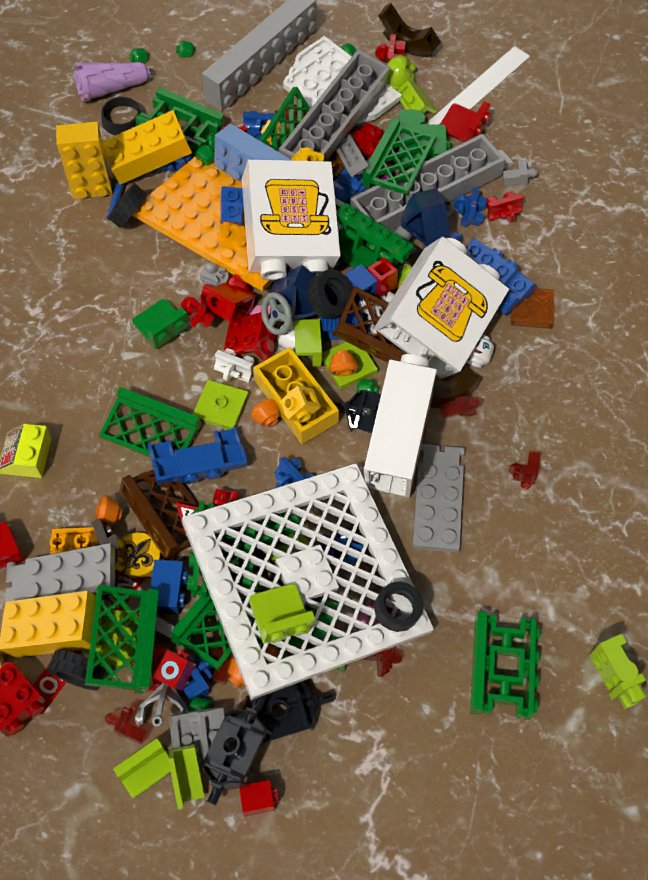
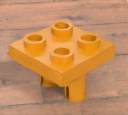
M94 528L52 529L50 555L98 546L99 542Z

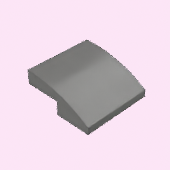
M210 708L169 715L172 748L195 744L198 763H203L224 719L223 708Z

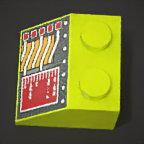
M23 424L7 433L0 458V474L42 478L52 441L46 426Z

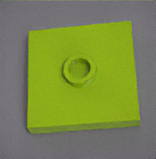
M347 342L322 353L321 361L339 390L378 372L377 367L367 352ZM347 350L350 354H353L358 364V369L354 374L335 376L329 371L331 358L337 351Z
M207 380L192 415L199 417L203 423L231 430L232 427L237 425L249 393L245 390Z

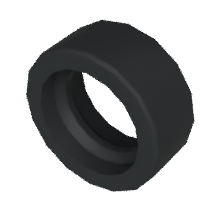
M399 581L389 583L383 587L375 600L374 611L377 620L382 626L391 631L402 632L407 631L416 624L423 612L424 604L416 588L408 583ZM391 594H399L407 598L413 608L410 617L400 620L389 615L384 606L386 598Z

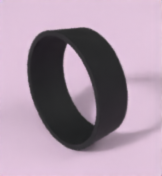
M115 97L103 105L101 118L105 131L116 136L136 127L135 117L123 124H115L105 118V115L110 110L120 106L132 107L137 110L136 116L139 115L141 110L137 102L131 98Z

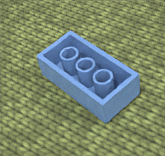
M231 123L215 135L214 166L241 183L248 160L291 161L288 157Z

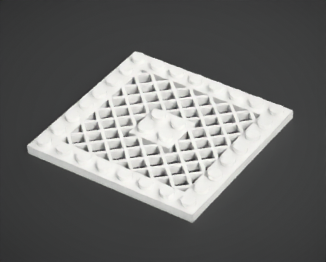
M357 464L182 517L186 534L251 700L427 635L434 630L424 607L420 618L413 627L407 631L395 632L388 630L381 624L372 626L376 618L375 611L362 605L365 596L376 600L379 595L368 590L371 582L382 587L399 581L408 583L413 586V583ZM330 498L327 504L321 502V500ZM333 499L345 504L343 511L330 506ZM308 505L306 511L299 508ZM312 506L324 511L321 518L309 513ZM348 506L352 512V515L346 513ZM283 512H287L284 518L277 515ZM327 512L339 517L337 524L324 520ZM290 513L302 517L300 525L288 520ZM261 519H265L262 525L255 522ZM306 519L318 524L315 532L303 527ZM342 519L355 524L352 532L340 527ZM269 520L281 524L278 532L266 527ZM242 526L240 532L233 530V528ZM284 526L296 531L293 539L281 534ZM321 526L333 531L331 538L318 534ZM357 526H358V528H359V530H360L362 536H360V535H358V534L355 533V531H356V529H357ZM247 527L259 531L255 539L244 535ZM262 533L274 538L271 546L259 541ZM299 533L312 538L309 546L296 541ZM336 533L348 538L346 545L333 540ZM224 534L236 538L233 547L221 542ZM278 540L290 545L287 553L274 548ZM315 540L327 545L325 552H323L321 545L312 547ZM351 540L364 545L361 552L349 547ZM240 541L252 545L249 553L237 549ZM293 547L301 550L299 552L290 554ZM330 547L342 552L340 559L327 554ZM367 547L372 557L364 554ZM255 548L267 552L264 560L252 556ZM221 549L229 553L226 561ZM271 554L279 557L275 561L276 566L268 563ZM345 554L358 559L355 566L343 562ZM233 555L245 560L242 568L229 563ZM361 560L373 565L371 573L358 568ZM248 562L261 567L257 575L245 570ZM329 563L336 566L334 573L332 572ZM339 568L352 573L349 581L336 576ZM376 568L378 569L381 578L374 575ZM264 569L276 573L273 582L261 577ZM230 571L238 574L235 582L232 579ZM355 575L367 580L364 588L352 583ZM242 576L254 581L250 590L238 585ZM281 576L284 586L289 584L297 586L303 606L308 605L317 609V613L315 615V622L308 634L296 636L305 640L301 650L288 644L291 636L287 637L285 642H268L282 648L278 658L265 653L268 643L264 644L262 650L260 649L256 637L261 639L259 631L256 630V621L253 627H251L247 615L252 617L254 615L252 609L248 608L247 605L250 596L257 594L254 592L257 584L270 588V590L282 587L277 584ZM338 584L346 587L343 596L335 593L339 588ZM349 589L362 594L359 602L346 598ZM238 592L247 596L244 604H242ZM391 594V600L386 598L385 605L393 608L391 612L392 617L395 616L396 611L399 615L396 619L404 620L410 617L413 608L407 598L399 594ZM324 595L321 603L312 600ZM327 597L340 602L337 610L324 605ZM343 604L355 609L353 617L340 613ZM359 611L371 616L368 625L356 620ZM321 612L333 617L330 626L318 621ZM337 619L349 624L346 633L334 628ZM353 626L361 629V631L350 634ZM314 627L327 632L324 641L311 636ZM330 634L339 637V639L327 643ZM308 642L317 646L304 651ZM285 650L295 654L281 659Z

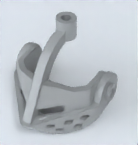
M162 683L139 706L135 715L136 727L141 728L144 724L147 708L156 700H158L156 716L152 719V724L156 727L164 723L162 711L165 699L176 704L181 710L180 713L189 712L186 702L175 689Z

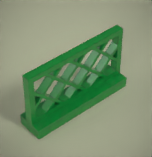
M298 87L291 89L259 141L270 147L267 139L271 136V148L279 151L277 136H280L282 146L286 141V137H289L295 129V124H299L303 119V111L307 114L310 110ZM294 97L297 99V107L294 106ZM286 109L289 111V120H286ZM294 110H297L298 121H295ZM278 122H280V133H277ZM286 123H289V134H286Z
M393 117L368 162L369 166L363 171V186L370 188L373 184L408 195L436 141V135L400 125V119ZM405 133L410 135V137L402 140L400 135ZM425 139L429 143L420 145L419 140ZM415 143L416 147L407 149L406 144ZM401 146L402 149L404 150V151L395 153V152L393 151V148H396V147ZM420 152L422 156L413 159L411 154ZM404 156L408 157L409 161L402 163L398 159ZM395 161L396 165L387 167L386 162ZM413 166L415 170L406 173L404 168ZM392 171H401L402 174L395 177L391 174ZM387 174L389 179L381 180L378 179V176ZM404 179L407 182L406 187L397 185L396 183Z
M119 387L116 393L117 399L98 436L150 457L146 447L147 443L154 440L162 443L160 438L173 434L176 443L171 444L172 449L178 447L179 450L181 445H183L182 449L189 448L196 432L200 431L203 424L200 418ZM124 405L129 407L131 414L119 418L117 412L120 406ZM147 414L150 422L139 426L136 416ZM133 418L136 427L124 432L121 422ZM163 421L168 422L170 429L158 434L155 424ZM119 425L120 434L113 437L107 435L111 426ZM153 426L156 435L143 439L140 430ZM182 429L190 431L186 439L178 442L175 432ZM138 432L141 441L134 444L128 443L126 436Z
M230 571L232 578L236 579L238 574ZM257 584L254 592L260 593L269 589L261 584ZM207 588L206 597L200 596L172 629L171 639L172 642L178 646H184L219 671L233 652L228 640L225 641L224 629L220 619L219 625L205 627L204 620L207 616L218 615L217 611L213 610L215 606ZM254 617L249 621L251 627H253V624L255 622ZM220 631L222 641L207 643L206 632ZM203 633L204 644L193 645L188 641L192 634ZM223 647V655L216 661L209 656L208 648Z
M104 585L97 586L85 685L134 690V693L144 694L150 688L159 590L149 589L148 591H140ZM102 593L112 594L117 602L107 608L101 600ZM130 596L140 598V605L134 611L124 602ZM119 604L128 613V616L120 622L111 613V610ZM104 615H107L115 624L106 632L98 624L99 619ZM129 618H132L137 624V631L132 635H129L122 626ZM116 628L126 638L118 646L108 637V634ZM102 639L112 649L103 657L96 650V644ZM127 642L135 649L134 656L129 660L119 650ZM114 652L124 663L115 671L105 661ZM94 657H96V658L98 659V661L95 662V663H94ZM100 663L110 674L103 680L92 679L93 668ZM126 666L132 673V683L122 682L116 673Z

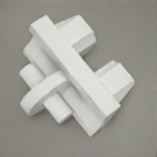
M229 348L224 352L218 350L215 353L216 362L214 370L224 373L223 380L228 382L234 377L247 383L250 382L254 358L250 356H244L243 359L238 358L236 353H234L235 351Z

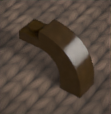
M392 3L387 4L378 15V18L386 28L383 31L386 39L390 42V36L394 34L396 35V41H406L405 52L415 56L431 54L441 42L432 26L422 30L408 26L401 19Z
M462 367L461 371L455 373L451 378L445 381H435L430 407L448 408L464 402L477 389L480 377Z
M99 518L91 523L99 545L111 543L115 546V587H117L124 576L127 566V545L125 540L116 534L110 523L107 524ZM108 593V594H102V598H101V599L104 600V599L107 598L110 594H109V593Z

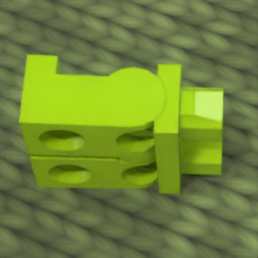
M620 634L600 643L589 657L606 687L611 691L609 693L611 699L619 698L626 710L637 705L647 697L641 686L646 679L643 674L638 675L637 666L629 661L622 648L627 642L624 636Z

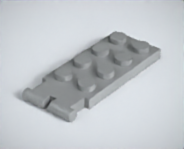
M422 444L420 452H423V462L418 463L412 548L459 553L464 466L459 465V458L464 456V447L445 446L444 452H440L439 445Z
M109 543L26 559L25 564L17 565L14 562L7 563L6 584L12 585V587L5 589V602L89 591L96 595L98 585L115 587V546Z

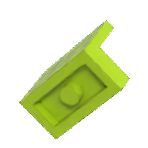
M407 80L397 91L402 95L400 102L406 110H419L423 113L429 111L433 114L437 112L419 85Z
M320 319L294 320L295 354L297 356L312 355V366H321Z
M157 738L113 768L132 798H136L171 773L169 756Z
M195 744L170 749L168 760L179 810L184 809V802L204 798L205 794Z

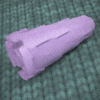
M82 61L74 63L75 68L79 67V70L74 71L79 95L84 94L85 96L80 98L82 102L91 101V99L119 91L126 87L142 84L150 77L148 66H144L141 62L83 63Z

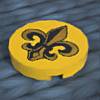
M145 533L126 535L122 538L126 542L128 551L124 576L132 579L149 576L153 573L154 560H161L160 551L150 536Z

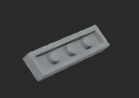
M349 133L336 150L347 171L353 177L354 175L361 174L369 165Z

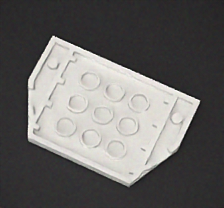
M323 36L297 54L296 61L283 82V88L290 92L293 87H298L311 109L352 56ZM386 83L356 124L377 119L400 102L402 95Z

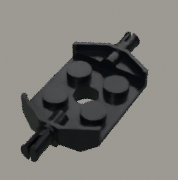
M360 390L346 403L333 400L337 409L346 414L350 432L353 429L368 433L373 432L376 415L373 412L379 407L381 394Z
M298 682L263 695L262 697L266 701L260 711V717L271 730L272 735L266 733L261 746H263V743L308 729L312 731L314 729L317 708L320 705L334 702L331 691L317 696L303 682ZM246 695L243 709L251 708L255 699L251 700L250 696ZM278 704L284 705L287 709L286 714L282 717L275 716L272 713L274 706Z
M264 697L255 698L251 708L233 709L226 713L203 760L201 767L211 781L210 785L213 786L206 801L215 806L225 789L231 790L248 787L244 780L266 733L272 735L271 730L260 717V711L266 701ZM237 740L236 749L233 752H228L230 743Z

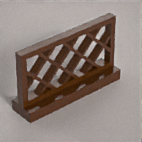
M354 287L332 335L389 363V360L400 362L401 356L407 354L399 347L396 348L397 345L395 344L390 345L386 343L384 336L378 331L374 335L368 334L364 325L373 323L375 326L381 316L376 318L372 309L373 306L378 305L385 311L389 304ZM356 295L364 299L365 306L356 307L354 302ZM368 309L371 320L362 322L358 311ZM352 313L355 314L358 324L353 326L345 322L346 316Z
M154 469L133 478L131 475L123 477L119 491L164 559L168 561L175 557V553L190 547L191 544L188 537L186 541L180 544L173 537L174 532L185 535L183 528L176 527L177 521L180 519L179 512L164 509L166 502L198 507L184 485L179 483V481L173 482L174 484L172 482L160 484L158 486L168 488L166 495L152 492L154 485H157ZM142 481L151 483L150 491L141 489L138 483ZM170 489L179 491L182 495L181 500L168 496ZM150 497L164 501L162 508L152 506L149 502ZM162 515L176 518L174 526L163 523L161 520Z

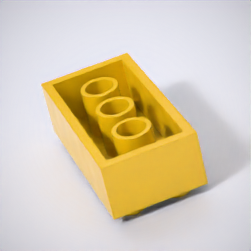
M173 110L103 141L111 170L120 185L192 153Z
M98 122L57 125V147L73 199L113 195L112 177Z
M291 347L253 367L254 381L267 399L275 400L280 416L301 445L338 424L339 410ZM296 386L313 388L321 406L305 422L288 420L280 402Z
M89 591L5 602L0 634V651L14 657L51 654L58 649L67 651L89 649L96 595ZM102 618L99 619L98 623L100 627L102 624Z

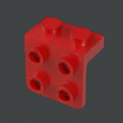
M484 101L479 110L475 112L453 103L439 125L446 126L447 135L462 142H467L479 136L483 130L484 123H488L491 116L489 112L491 104Z
M369 122L360 130H357L353 136V140L365 160L372 156L385 133L384 130ZM398 147L393 148L395 153H398ZM394 160L386 162V164L396 165Z
M261 312L243 316L233 322H229L223 352L227 348L234 350L236 355L252 351L261 360L265 361L272 357L276 335L266 328Z
M7 662L0 668V732L9 737L20 732L24 727V723L31 717L38 716L43 711L44 705L48 703L12 662Z

